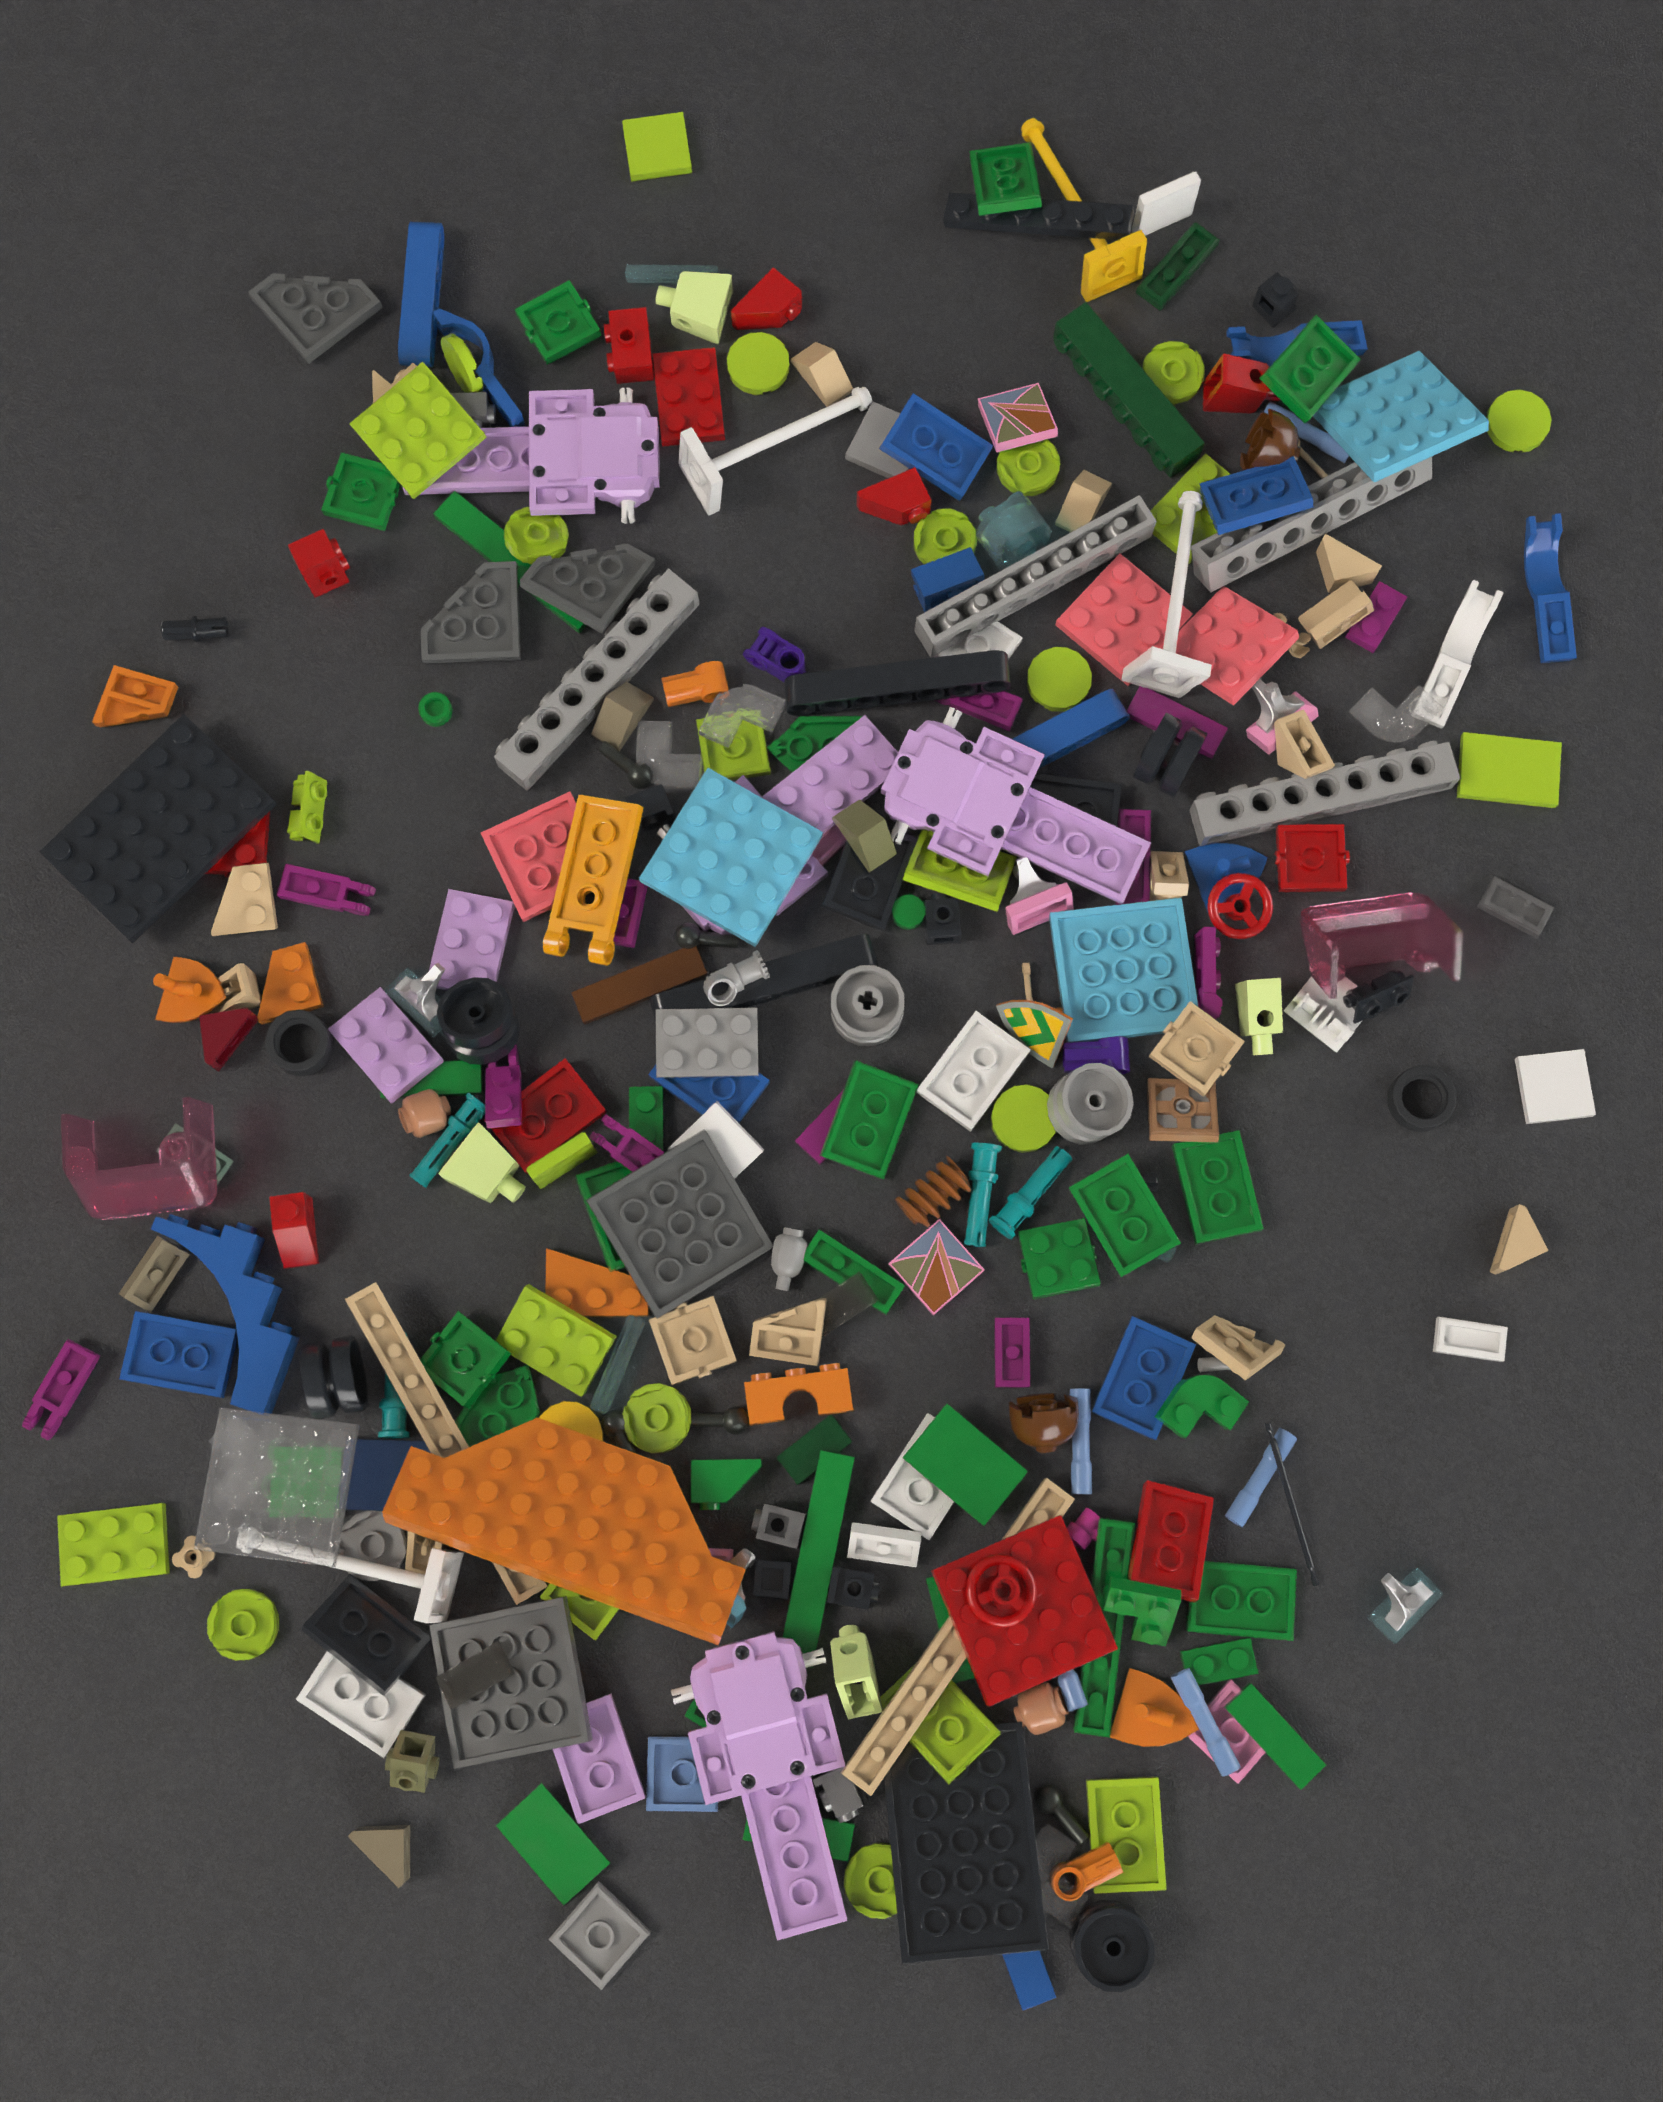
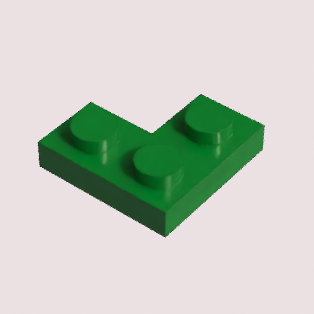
M1111 1577L1104 1598L1103 1611L1135 1617L1131 1629V1640L1151 1645L1166 1646L1181 1603V1590Z

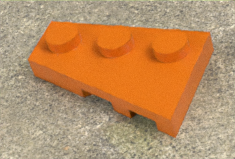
M546 1248L545 1294L584 1317H649V1306L630 1275L619 1271L610 1272L606 1267Z

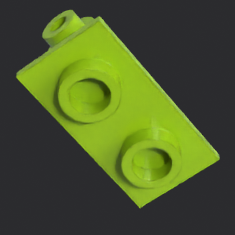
M305 771V775H298L297 780L293 782L291 804L301 806L300 810L290 811L287 833L290 834V840L303 841L304 837L319 844L323 828L324 804L327 797V780L310 771Z

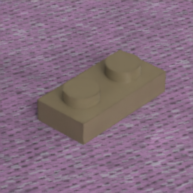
M157 1235L119 1292V1295L151 1313L189 1254Z

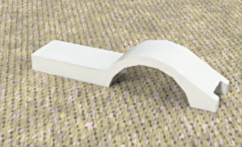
M1475 580L1471 582L1452 620L1437 660L1412 713L1413 717L1441 729L1447 721L1468 674L1473 655L1483 632L1504 593L1497 590L1495 595L1491 596L1477 590L1479 582Z

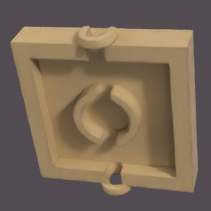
M1190 1001L1175 1022L1170 1021L1164 1029L1163 1033L1165 1035L1149 1057L1204 1097L1220 1075L1224 1076L1231 1067L1229 1062L1245 1041Z
M714 1296L687 1305V1302L682 1303L674 1308L673 1311L662 1315L658 1319L656 1317L649 1319L672 1386L697 1376L700 1379L711 1375V1371L737 1362Z

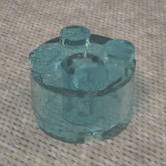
M1020 491L1010 495L1006 501L997 507H987L978 517L981 523L977 528L976 538L999 569H1002V566L1007 568L1036 552L1035 548L1042 541L1046 545L1051 536L1050 526L1030 499Z

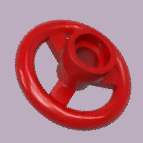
M1234 873L1220 879L1212 888L1207 904L1208 914L1212 924L1223 935L1233 939H1248L1258 935L1268 925L1273 913V900L1269 889L1260 879L1246 873ZM1235 883H1244L1239 894L1231 895L1223 903H1218L1219 896L1226 887ZM1254 888L1259 892L1263 901V912L1259 920L1250 911L1251 904L1249 898ZM1236 901H1240L1243 904L1241 913L1235 910L1234 904ZM1223 913L1231 921L1243 919L1249 928H1231L1223 922L1219 914Z
M1006 1554L988 1556L979 1561L969 1574L966 1584L968 1604L973 1613L988 1625L1001 1628L1016 1625L1030 1614L1036 1601L1037 1588L1034 1576L1026 1564L1016 1557ZM999 1565L997 1578L992 1581L990 1589L977 1594V1584L981 1575L988 1568ZM1010 1567L1015 1569L1025 1582L1026 1597L1024 1601L1019 1598L1020 1587L1018 1582L1009 1576ZM1000 1584H1005L1008 1588V1593L1004 1598L999 1596L997 1592ZM995 1601L1000 1605H1011L1017 1611L1008 1616H995L987 1612L981 1605Z

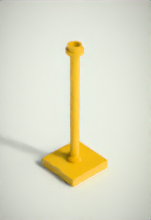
M1036 118L1025 121L1021 127L1023 139L1026 142L1033 143L1067 201L1082 202L1042 135L1045 129L1042 122ZM1142 230L1125 236L1111 244H1107L1105 239L1089 238L1095 250L1084 254L1081 294L1086 302L1142 279L1147 238Z

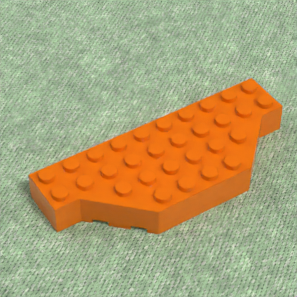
M535 1418L445 1458L411 1446L382 1511L385 1523L718 1646L746 1570L740 1566L712 1557L669 1465L540 1418Z

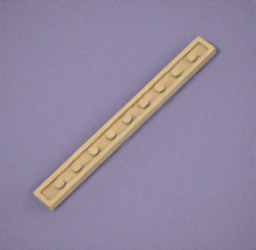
M375 1282L346 1298L347 1305L430 1453L445 1458L469 1448L377 1283ZM493 1563L516 1605L547 1587L545 1581Z
M1048 1478L1043 1479L1003 1539L1058 1515L1063 1517L1075 1499ZM950 1616L841 1772L843 1776L870 1796L877 1789L966 1659V1654Z

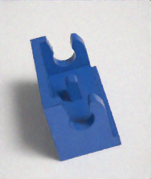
M971 547L911 569V575L915 582L913 587L924 613L985 580L984 573Z

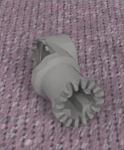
M758 950L753 952V956L737 964L731 962L727 964V967L710 974L711 976L706 977L703 989L712 1004L716 1006L728 1005L734 1000L736 993L744 990L745 985L762 977L765 980L770 978L767 967H762L765 963H761L763 959ZM719 982L728 983L729 986L726 993L720 996L712 994V988L715 984Z

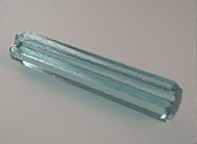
M627 265L625 276L628 283H678L680 273L684 271L718 273V267L715 265Z
M634 1315L627 1316L590 1404L592 1410L602 1414H606L609 1411L644 1328L645 1321Z

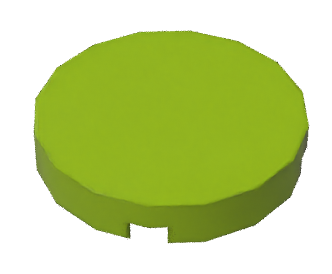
M763 332L744 335L738 338L730 347L727 356L730 379L740 390L752 395H763V392L770 390L773 392L787 379L790 370L789 353L784 344L773 335Z
M454 333L442 337L441 346L444 357L461 389L465 393L482 392V377H475L474 370L477 369V364L464 341L458 336L456 337Z
M1168 341L1156 345L1146 355L1142 364V369L1172 404L1182 403L1191 399L1198 393L1204 381L1205 365L1201 355L1197 351L1194 352L1189 348V345L1183 342Z
M1524 390L1507 391L1497 397L1487 411L1486 416L1489 420V431L1487 433L1494 444L1505 451H1522V453L1530 452L1540 446L1550 431L1552 421L1549 408L1545 402L1534 393Z
M1048 439L1000 451L997 457V474L1001 483L1010 492L1020 496H1036L1046 492L1054 485L1060 471V456L1056 447Z
M524 507L515 511L505 525V546L512 556L522 562L533 564L538 557L551 555L552 559L560 558L566 551L569 533L567 524L560 515L531 516L530 507Z
M937 509L932 511L924 520L921 519L918 522L914 531V550L918 559L923 564L969 547L975 553L977 547V531L964 513L954 509Z
M1053 647L1042 651L1033 659L1027 673V688L1031 697L1036 703L1038 702L1050 711L1065 712L1082 703L1088 695L1092 683V672L1088 662L1078 652L1066 647Z
M1030 1085L1014 1086L1003 1092L995 1102L991 1114L992 1130L999 1142L1021 1153L1037 1151L1046 1146L1056 1133L1048 1117L1047 1101L1049 1095L1042 1089Z
M660 1383L647 1384L634 1391L622 1413L625 1422L624 1431L628 1440L639 1449L649 1453L669 1452L678 1447L688 1435L691 1425V1408L685 1396L676 1388Z
M237 1589L227 1593L212 1606L207 1619V1634L210 1642L213 1643L222 1656L235 1661L250 1660L264 1654L274 1643L279 1631V1614L274 1602L264 1593L254 1589Z
M872 1843L861 1847L851 1856L845 1868L844 1888L847 1897L858 1912L869 1918L885 1919L897 1914L891 1845L888 1843Z

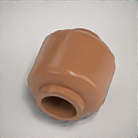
M427 1089L404 1098L402 1107L398 1109V1114L407 1134L412 1132L415 1137L422 1138L446 1128L447 1116L451 1115V1108L445 1096L439 1097L433 1089Z
M1043 1682L1019 1693L1018 1706L1014 1707L1017 1722H1022V1726L1027 1727L1034 1735H1040L1063 1726L1065 1715L1069 1714L1060 1687H1054L1049 1682Z

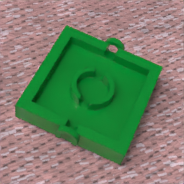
M570 280L515 309L516 316L525 329V335L528 336L530 343L535 345L546 365L602 336L599 326L590 314L591 308L587 300L580 298Z
M341 453L333 476L330 475L327 479L326 486L328 492L321 510L325 516L385 531L392 508L395 506V499L398 498L401 484L383 463Z
M1085 1218L1018 1231L1023 1255L1021 1267L1023 1273H1027L1033 1300L1100 1286L1101 1283L1095 1262L1097 1255H1095V1246L1091 1245Z
M458 1311L442 1332H436L432 1336V1345L420 1361L433 1382L463 1407L469 1409L485 1387L488 1386V1383L494 1379L495 1374L512 1353Z

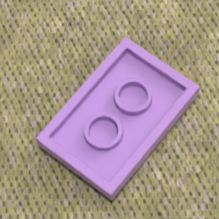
M448 889L429 968L430 970L436 963L445 968L437 989L448 990L459 981L473 977L489 978L497 982L515 906L513 901Z
M381 987L328 1028L330 1033L391 1104L444 1062L442 1057Z
M612 1693L586 1703L592 1741L553 1749L578 1824L647 1797Z

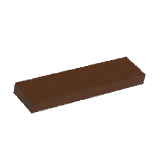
M695 946L690 949H679L573 991L571 994L585 1025L649 1000V998L656 994L679 988L707 977L708 974L699 951Z

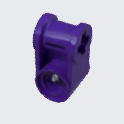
M760 627L757 632L759 636L750 649H745L742 654L751 665L768 672L782 682L791 675L806 673L802 650L766 627ZM788 661H795L798 663V665L792 669H787L783 667V665Z

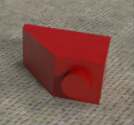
M773 267L731 310L732 326L736 330L781 328L788 320L793 321L801 312L802 290Z
M916 467L857 491L856 505L861 512L902 526L909 522L915 524L921 519L924 520L930 514L931 498Z
M304 1192L269 1197L272 1230L284 1269L319 1264L312 1197Z

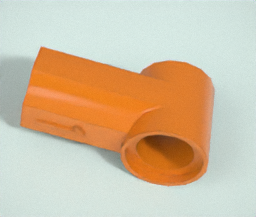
M720 661L705 662L698 665L694 671L661 678L668 707L699 700L705 703L722 701L730 695L724 666Z
M1106 1842L1067 1863L1056 1864L1051 1869L1048 1880L1050 1887L1058 1897L1065 1901H1074L1080 1898L1084 1892L1123 1873V1870L1110 1843ZM1067 1872L1074 1873L1076 1878L1074 1887L1067 1891L1060 1890L1058 1882L1061 1875Z

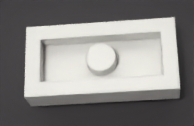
M852 1522L847 1558L917 1567L922 1532Z

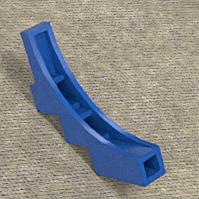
M169 1214L166 1220L156 1216L151 1230L176 1240L195 1254L213 1273L228 1299L236 1322L239 1345L237 1380L230 1404L271 1417L300 1338L290 1335L291 1327L273 1321L271 1327H268L282 1288L273 1285L275 1278L255 1272L253 1278L251 1277L265 1239L255 1235L257 1228L240 1222L237 1223L236 1228L225 1225L219 1237L221 1231L201 1224L199 1230L187 1227L189 1220Z

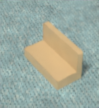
M1349 580L1299 616L1298 620L1318 648L1321 649L1373 612L1374 608L1372 601L1364 591L1361 592L1356 584Z

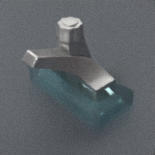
M436 963L429 972L419 978L407 967L384 992L434 1038L441 1031L437 1017V1008L441 998L435 991L445 968Z
M1414 1568L1402 1582H1399L1391 1574L1387 1573L1381 1579V1582L1388 1596L1367 1618L1393 1644H1397L1444 1593L1419 1568Z

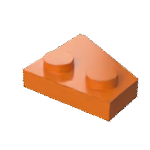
M114 665L92 723L101 728L168 717L178 686L171 681Z
M303 942L272 951L257 1017L258 1022L261 1025L273 1022L276 1017L287 1011L299 1009L312 1011L324 1007L308 945Z

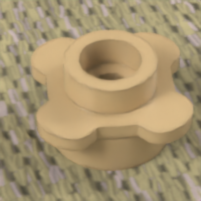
M189 1536L184 1540V1546L180 1552L173 1555L172 1563L174 1566L182 1567L188 1571L190 1578H199L203 1574L202 1569L214 1559L215 1552L211 1547L199 1543L198 1537ZM193 1553L196 1554L194 1561L190 1558Z

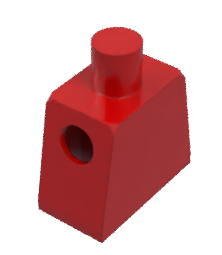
M1222 354L1203 382V411L1251 414L1259 408L1264 400L1280 401L1259 379L1269 368V365L1238 356Z

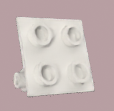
M1325 960L1284 1010L1286 1014L1336 1053L1362 1022L1353 1023L1355 1010L1352 1007L1347 1008L1343 1002V996L1346 995V992L1358 986Z

